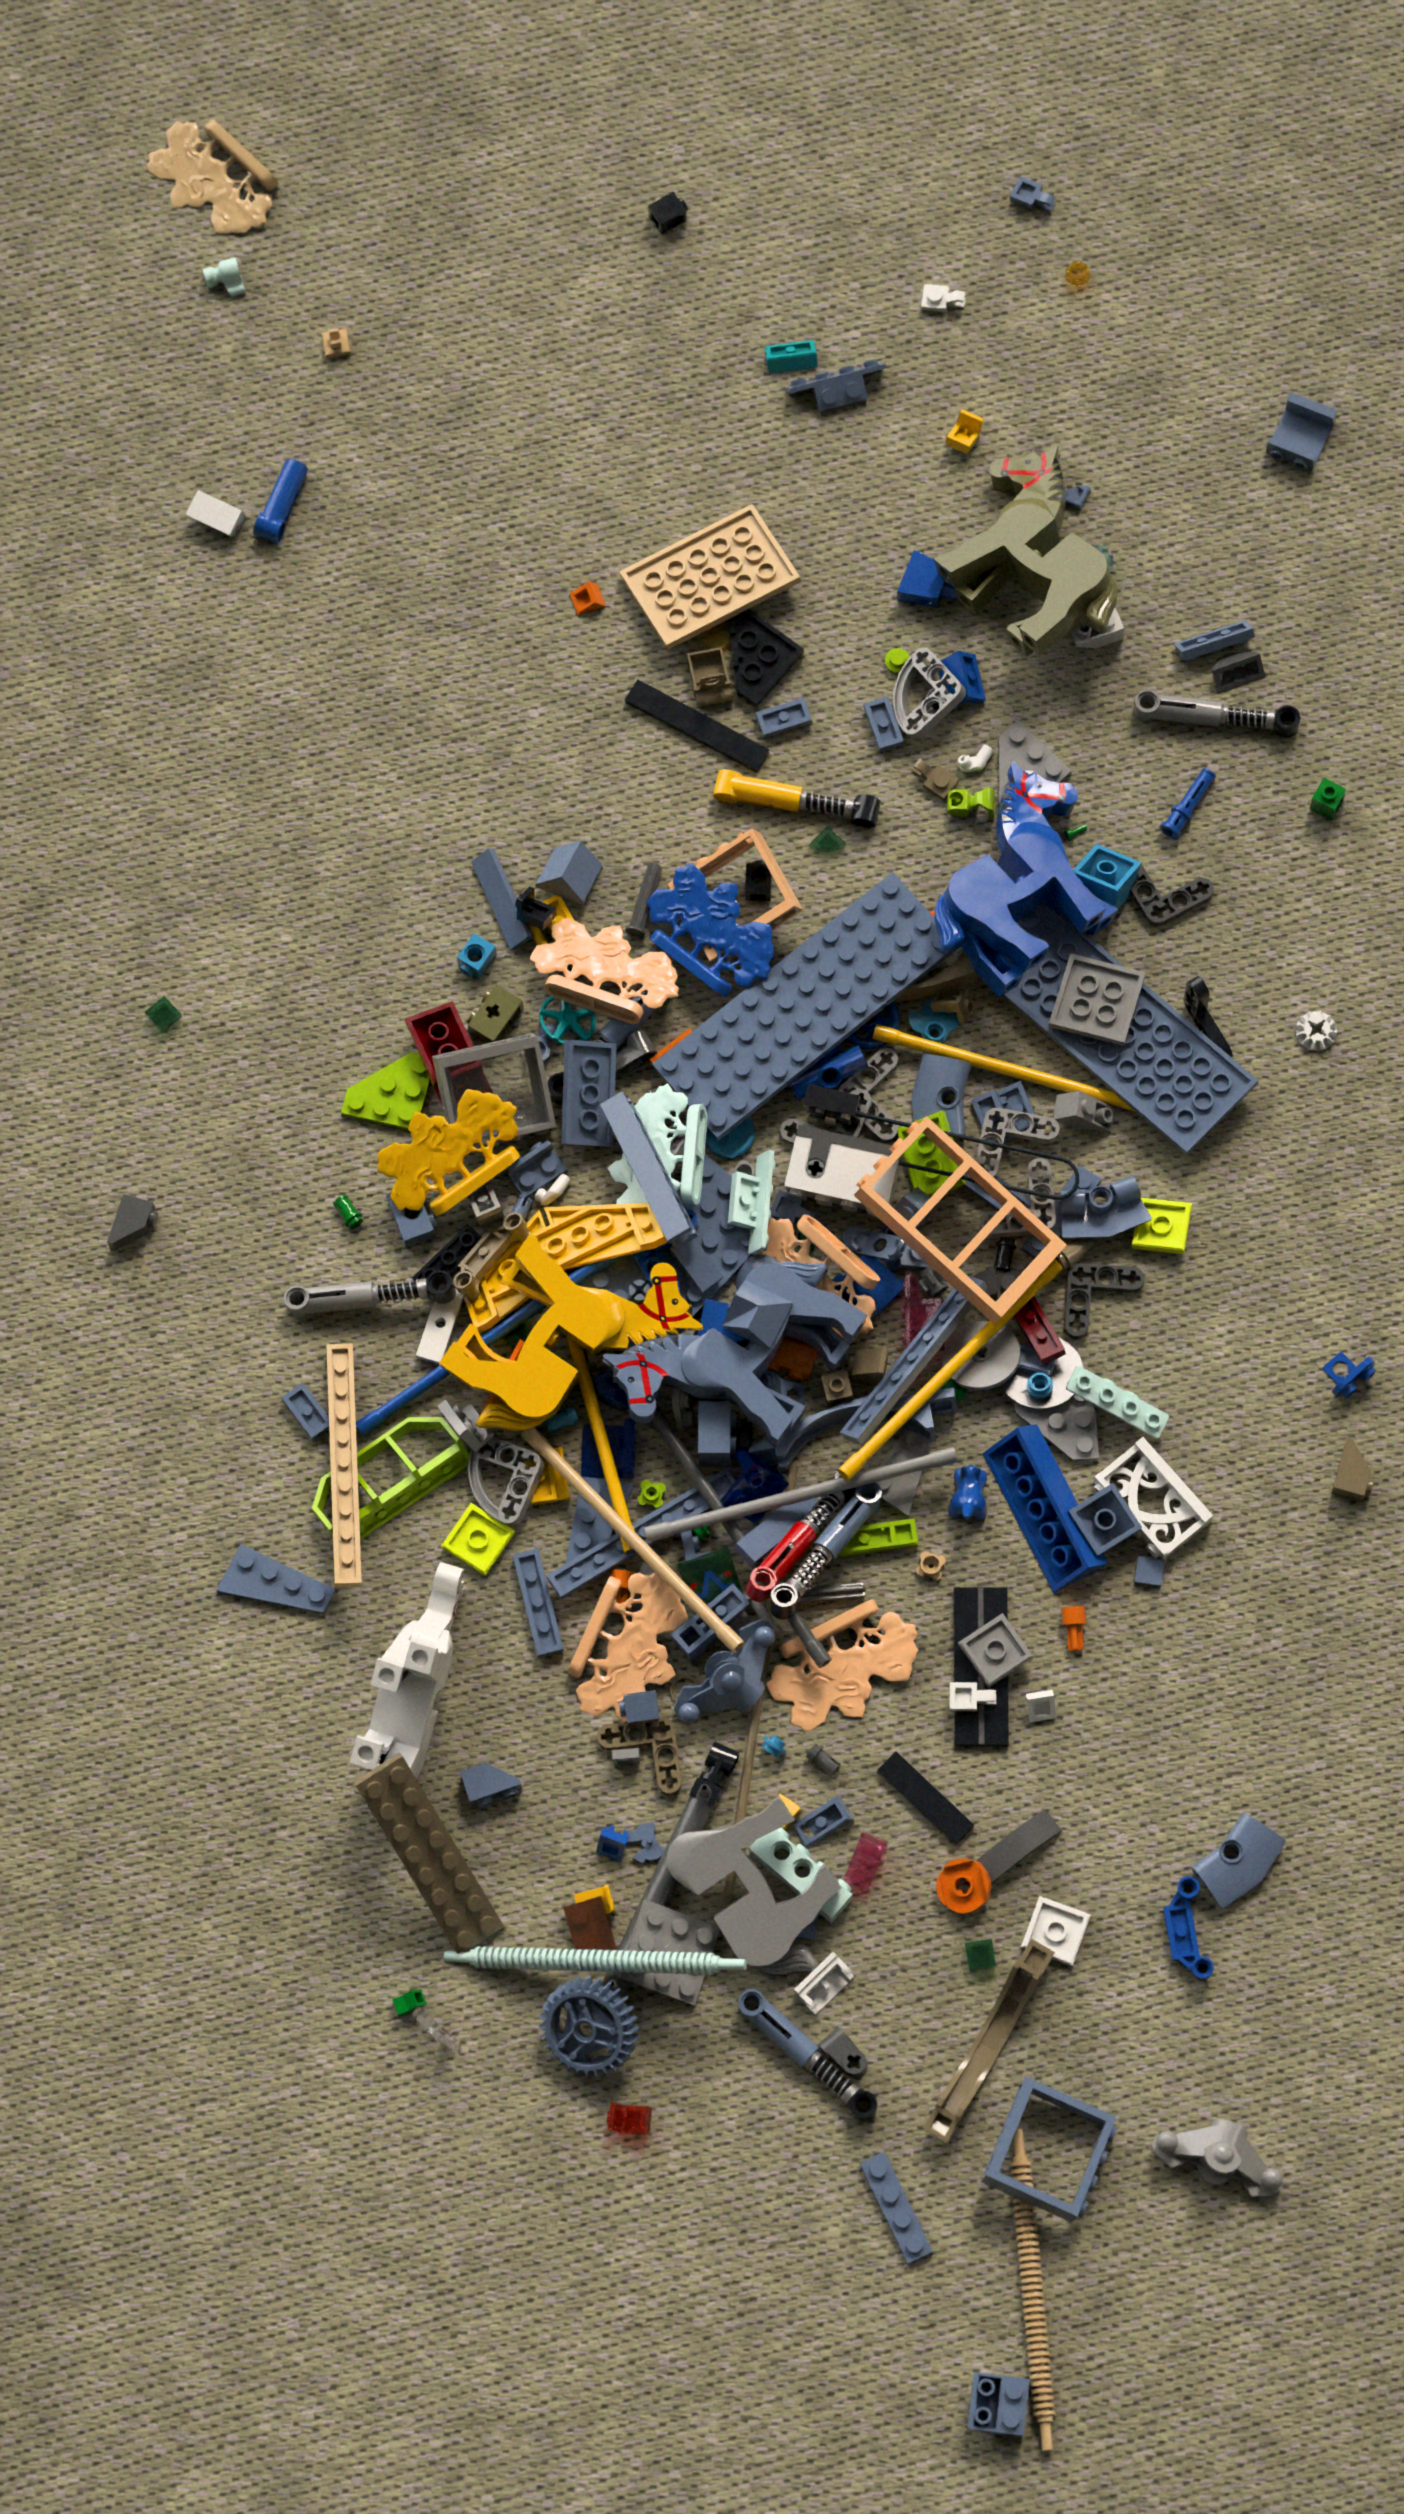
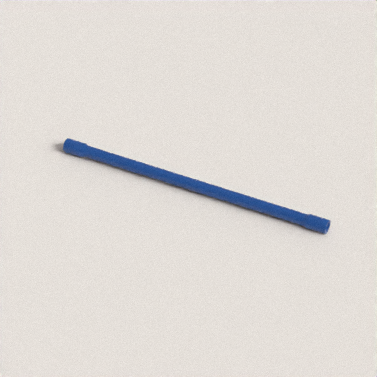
M620 1257L583 1265L568 1277L576 1285H579ZM533 1300L481 1336V1338L490 1347L547 1306ZM438 1366L380 1408L371 1411L356 1422V1426L362 1435L365 1436L381 1425L385 1419L449 1376L450 1373Z

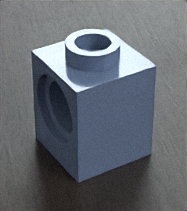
M656 1690L624 1694V1701H619L621 1717H626L627 1723L659 1719Z

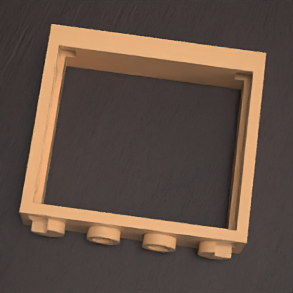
M749 829L745 833L740 832L737 835V839L720 845L714 854L709 857H703L695 862V866L707 878L756 845L785 901L752 922L771 925V930H774L803 911L760 832L754 829ZM673 881L668 883L670 889L673 890L675 888ZM703 946L709 961L716 964L718 961L717 951L712 946ZM724 949L721 950L720 954L723 957L726 954ZM734 955L728 956L724 962Z

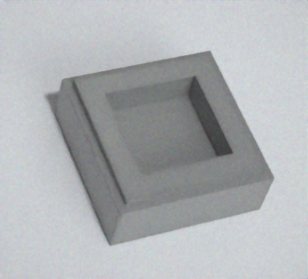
M639 1748L612 1750L613 1765L639 1764Z

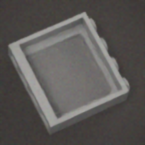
M531 1033L432 1056L443 1112L448 1124H453L457 1121L458 1103L464 1092L470 1089L478 1090L483 1094L488 1092L497 1094L502 1102H511L513 1106L517 1107L514 1121L518 1126L517 1136L509 1141L524 1139V1134L533 1132L534 1135L547 1134L550 1132V1128L556 1127L538 1035ZM488 1130L482 1133L484 1147H487L486 1142L490 1141ZM494 1130L493 1136L496 1138L499 1132ZM499 1140L496 1141L494 1146L500 1144Z

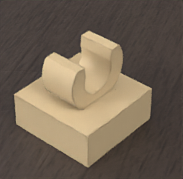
M337 328L322 333L326 358L350 355L346 329L339 330Z

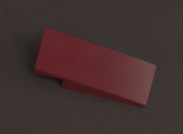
M453 1001L405 1018V1023L441 1106L442 1102L432 1056L474 1047ZM480 1060L448 1067L456 1111L458 1103L467 1089L478 1090L483 1094L492 1093V1089L482 1070Z

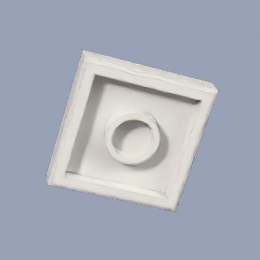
M1039 1896L1021 1948L1025 1949L1030 1939H1033L1055 1952L1052 1960L1073 1966L1091 1915Z

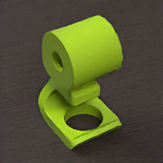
M986 787L980 792L974 793V796H971L969 790L955 789L948 792L947 813L950 816L965 817L969 815L971 809L979 810V806H982L989 811L988 817L994 818L995 790L993 788Z

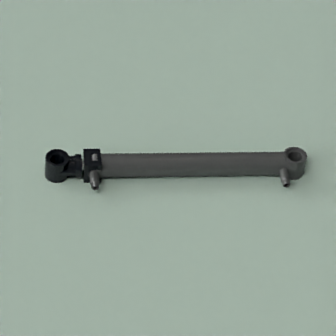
M714 1742L704 1765L709 1768L708 1772L702 1771L699 1778L697 1777L689 1793L686 1806L617 1951H627L643 1900L668 1907L679 1884L673 1878L667 1866L668 1849L671 1843L681 1834L704 1830L726 1784L722 1779L723 1775L730 1777L739 1759L740 1752L718 1742ZM618 1971L607 1972L602 1981V1986L611 1982L610 1990L615 1991L620 1988L618 1996L620 1998L625 1997L631 1983L617 1978ZM596 2001L614 2019L610 2011L603 2004Z

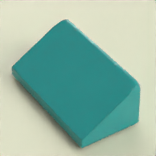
M814 340L765 347L768 374L818 368Z

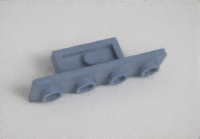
M877 359L863 362L864 367L854 369L853 365L839 368L840 373L830 375L829 372L816 374L814 380L806 381L805 378L791 381V386L786 387V391L794 393L813 388L819 412L867 400L868 397L862 375L886 369V365L883 362L878 363Z

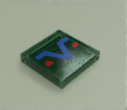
M728 1547L677 1564L681 1579L706 1605L732 1584L743 1594Z

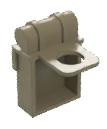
M722 647L688 653L687 661L692 679L691 685L698 708L733 701L731 681L729 680Z

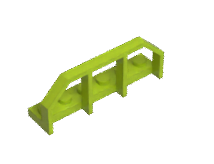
M408 1417L357 1452L358 1468L389 1446L412 1473L379 1497L358 1473V1484L372 1500V1502L359 1510L360 1541L468 1466L470 1455L460 1437L443 1417ZM411 1430H444L455 1444L417 1470L395 1442ZM330 1471L321 1477L312 1509L333 1538V1525L322 1513L331 1487Z

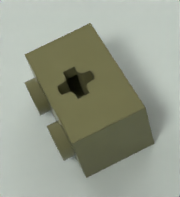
M496 984L492 991L488 990L482 999L483 1004L478 1011L474 1010L467 1021L469 1034L486 1044L502 1040L523 1010V1001ZM496 1012L498 1013V1017L493 1016L491 1019L489 1018V1014L494 1015Z

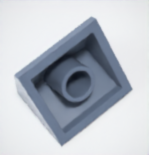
M582 841L559 846L554 849L535 887L583 905L603 865Z
M1114 1483L1068 1511L1096 1556L1118 1546L1142 1529V1526Z

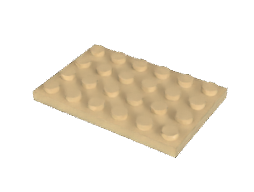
M753 504L619 571L621 579L667 650L801 582L799 574Z

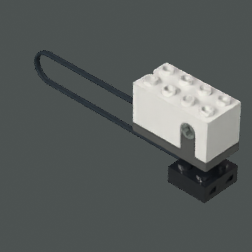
M808 1084L803 1105L806 1112L810 1113L811 1118L825 1120V1117L836 1119L835 1123L850 1126L851 1122L857 1123L858 1117L908 1128L912 1125L911 1123L861 1113L862 1102L859 1095ZM798 1125L797 1136L784 1185L787 1193L806 1201L807 1197L814 1198L817 1204L831 1207L832 1203L840 1204L843 1210L857 1212L858 1209H863L868 1212L867 1215L877 1217L854 1196L859 1189L856 1184L866 1173L871 1176L876 1171L873 1166L883 1155L888 1158L893 1153L889 1149L892 1145ZM943 1131L949 1137L1062 1161L1068 1164L1075 1173L1073 1188L1061 1196L1001 1184L1007 1190L1052 1200H1063L1070 1197L1079 1185L1077 1167L1066 1158ZM902 1154L871 1188L892 1206L901 1166L949 1177L953 1173L902 1162ZM817 1168H820L821 1172H818L816 1176H813L812 1172H816ZM963 1175V1176L960 1178V1179H962V1180H967V1181L975 1182V1181H974L971 1177H969V1176H964V1175Z

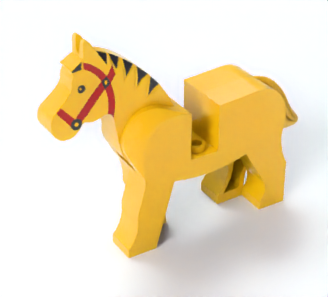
M530 1233L515 1254L516 1259L501 1279V1282L550 1308L539 1319L528 1335L517 1361L503 1358L494 1353L481 1338L477 1327L470 1323L457 1343H452L440 1360L439 1365L473 1390L489 1393L504 1402H492L485 1407L476 1420V1425L479 1428H501L521 1431L534 1428L553 1418L562 1407L579 1378L577 1369L548 1350V1348L552 1350L560 1340L559 1332L595 1355L603 1349L626 1351L648 1340L670 1335H681L685 1331H701L703 1326L692 1318V1305H689L680 1295L676 1271L670 1264L658 1263L653 1266L650 1273L652 1287L648 1290L644 1302L639 1305L607 1290L576 1285L560 1265L545 1254L539 1245L537 1237Z

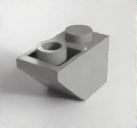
M1081 1091L1057 1095L1053 1119L1068 1127L1111 1132L1115 1108Z

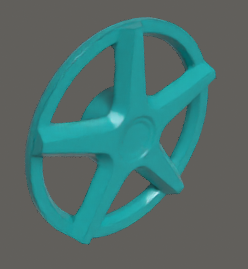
M552 996L547 998L540 1008L539 1020L542 1029L552 1040L564 1045L565 1041L561 1040V1037L566 1031L574 1030L582 1038L579 1041H587L592 1036L596 1027L594 1011L588 1009L573 1011L571 1010L570 1003L562 1000L561 1011L545 1009L547 1005L556 1000ZM590 1015L591 1026L589 1032L586 1033L578 1021ZM544 1016L556 1020L558 1027L554 1035L547 1029L544 1023Z

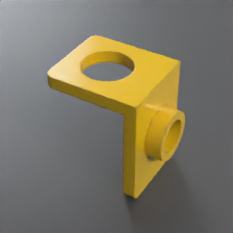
M609 1885L574 1895L575 1903L602 1896L606 1913L616 1912Z

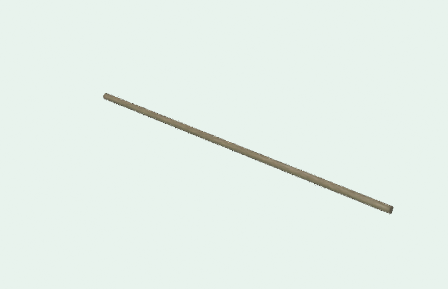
M790 1464L785 1492L795 1490L798 1465ZM781 1559V1560L778 1562V1564L773 1568V1571L775 1570V1568L780 1564V1562H781L783 1559ZM769 1598L767 1612L770 1615L773 1622L775 1623V1617L770 1612ZM771 1645L767 1648L763 1671L761 1675V1681L764 1683V1686L766 1682ZM764 1691L756 1703L752 1705L734 1824L743 1820L746 1814ZM735 1871L726 1876L721 1910L732 1903L736 1879Z

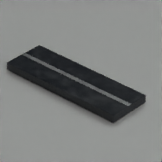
M954 1587V1682H977V1690H996V1705L977 1703V1711H954L955 1747H1009L1008 1676L988 1688L958 1645V1642L1003 1613L1008 1620L1007 1587Z

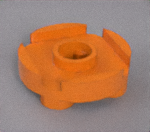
M961 1858L952 1860L943 1867L944 1869L936 1881V1891L940 1901L949 1909L957 1913H971L977 1911L989 1901L992 1887L989 1873L980 1862ZM962 1878H965L966 1882H970L968 1892L965 1894L963 1890H958L957 1885L961 1884Z

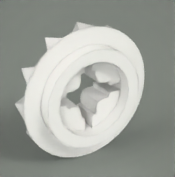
M1321 1010L1318 1012L1309 1011L1300 1017L1296 1025V1037L1300 1044L1309 1050H1325L1334 1043L1337 1037V1023L1334 1022L1331 1015H1327ZM1323 1023L1321 1029L1323 1034L1316 1033L1311 1036V1026L1317 1027Z

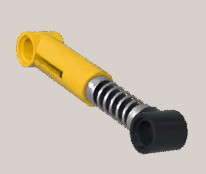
M726 769L718 771L713 797L722 802L736 803L739 801L799 812L800 809L805 811L811 809L812 812L814 810H818V813L823 811L825 814L829 812L833 816L835 814H838L839 817L844 815V818H850L854 825L865 828H874L876 826L881 804L878 798L871 795L863 794L856 796L855 799L846 798L845 800L841 799V797L838 799L834 798L833 795L832 797H827V794L820 796V793L815 795L813 791L809 794L808 791H803V787L745 777L736 771Z

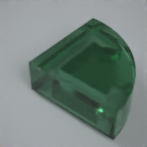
M828 826L810 842V847L819 852L838 851L846 846V842Z

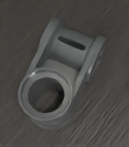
M838 2026L817 2045L850 2078H860L867 2072L866 2057ZM853 2059L856 2062L860 2059V2068L852 2067L849 2069V2061Z

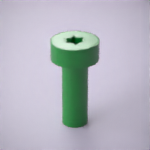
M1083 824L1073 830L1069 828L1064 830V834L1068 841L1074 839L1075 835L1088 830L1086 824Z

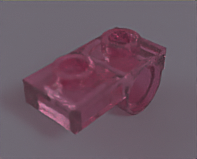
M863 1831L843 1881L851 1887L868 1893L882 1861L883 1852L887 1849L888 1841Z

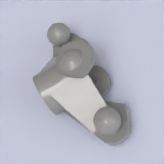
M1216 2119L1211 2121L1210 2127L1178 2134L1164 2131L1152 2143L1154 2155L1171 2169L1187 2162L1197 2165L1198 2173L1205 2182L1218 2186L1227 2183L1233 2178L1242 2182L1250 2197L1275 2196L1280 2191L1283 2183L1281 2172L1277 2169H1269L1247 2140L1248 2131L1241 2125L1228 2120Z

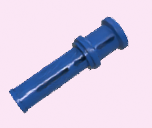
M1202 768L1181 802L1171 808L1170 816L1166 822L1161 823L1159 826L1162 833L1174 840L1180 838L1181 830L1186 823L1192 820L1193 810L1216 778V775L1211 770ZM1199 785H1200L1201 788L1199 789V791L1197 792V794L1195 795V797H1194L1193 799H1191V797L1193 796V794L1195 793V791L1197 790V788H1198Z

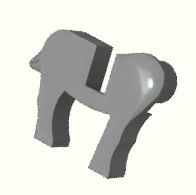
M780 1796L773 1799L761 1812L745 1817L734 1825L681 1834L671 1843L668 1849L667 1866L675 1880L697 1895L735 1871L748 1892L715 1914L714 1919L739 1959H746L747 1964L765 1973L812 1972L819 1966V1963L809 1948L804 1945L791 1946L797 1935L808 1924L813 1922L824 1903L841 1889V1884L825 1863L819 1867L812 1883L800 1895L786 1901L776 1902L764 1876L751 1858L741 1849V1847L795 1821L794 1816Z

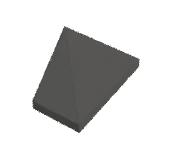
M1230 652L1225 654L1211 668L1217 693L1265 677L1259 652Z

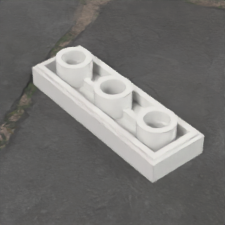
M440 1284L438 1291L443 1290L447 1285ZM457 1290L454 1299L446 1304H439L434 1301L416 1353V1358L439 1364L446 1353L464 1300V1294L459 1293ZM439 1322L446 1323L442 1328L436 1326Z

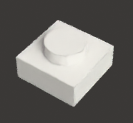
M1053 1690L1026 1694L1030 1722L1056 1718Z

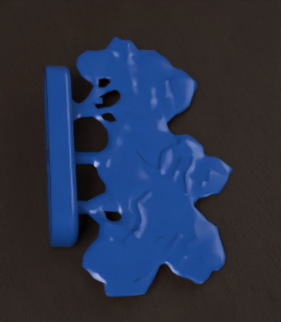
M688 864L675 870L673 879L675 888L673 890L656 889L646 902L647 906L650 907L649 914L652 922H667L673 928L671 937L657 929L649 939L720 995L727 998L733 989L732 985L720 976L721 970H733L734 979L737 985L742 988L750 987L756 979L768 978V974L771 971L768 963L774 956L771 943V925L760 922H751L743 926L736 924L735 919L740 914L739 903L735 899L738 895L737 884L720 883L713 891H707L705 875L695 865ZM679 918H682L683 921L678 927V925L676 924L677 920ZM686 932L691 934L696 944L691 953L676 942L677 938ZM703 946H712L717 951L718 961L712 967H708L697 958ZM724 949L726 954L721 957V950ZM737 955L739 957V960L732 964L729 961L724 963L728 956ZM736 965H742L740 970L735 969Z

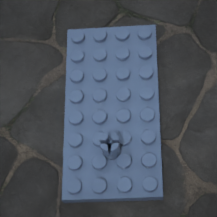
M706 1154L704 1155L700 1202L697 1205H686L684 1203L683 1205L685 1209L692 1210L696 1214V1231L699 1236L695 1239L723 1278L702 1294L670 1256L669 1253L672 1246L660 1252L664 1261L670 1264L676 1271L677 1280L680 1284V1295L689 1305H692V1318L704 1308L705 1299L711 1300L738 1272L743 1263L752 1256V1254L748 1253L750 1229L728 1224L732 1176ZM678 1189L677 1193L681 1199L680 1189ZM771 1215V1217H770V1218H774L776 1221L780 1219V1218L775 1217V1216H773V1215ZM630 1254L621 1256L579 1285L580 1287L607 1290L639 1305L644 1302L646 1294L651 1288ZM657 1263L649 1265L647 1271L651 1273L653 1266Z

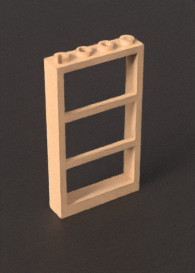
M926 1116L921 1123L917 1120L913 1122L906 1130L909 1136L904 1141L899 1138L889 1148L893 1153L888 1158L883 1155L875 1163L873 1168L876 1171L871 1176L866 1173L856 1184L859 1189L854 1196L986 1318L995 1324L1066 1247V1244ZM923 1133L959 1167L908 1222L871 1187ZM966 1172L1002 1205V1208L959 1255L951 1261L915 1227ZM1010 1213L1046 1247L995 1302L958 1267L1000 1221Z

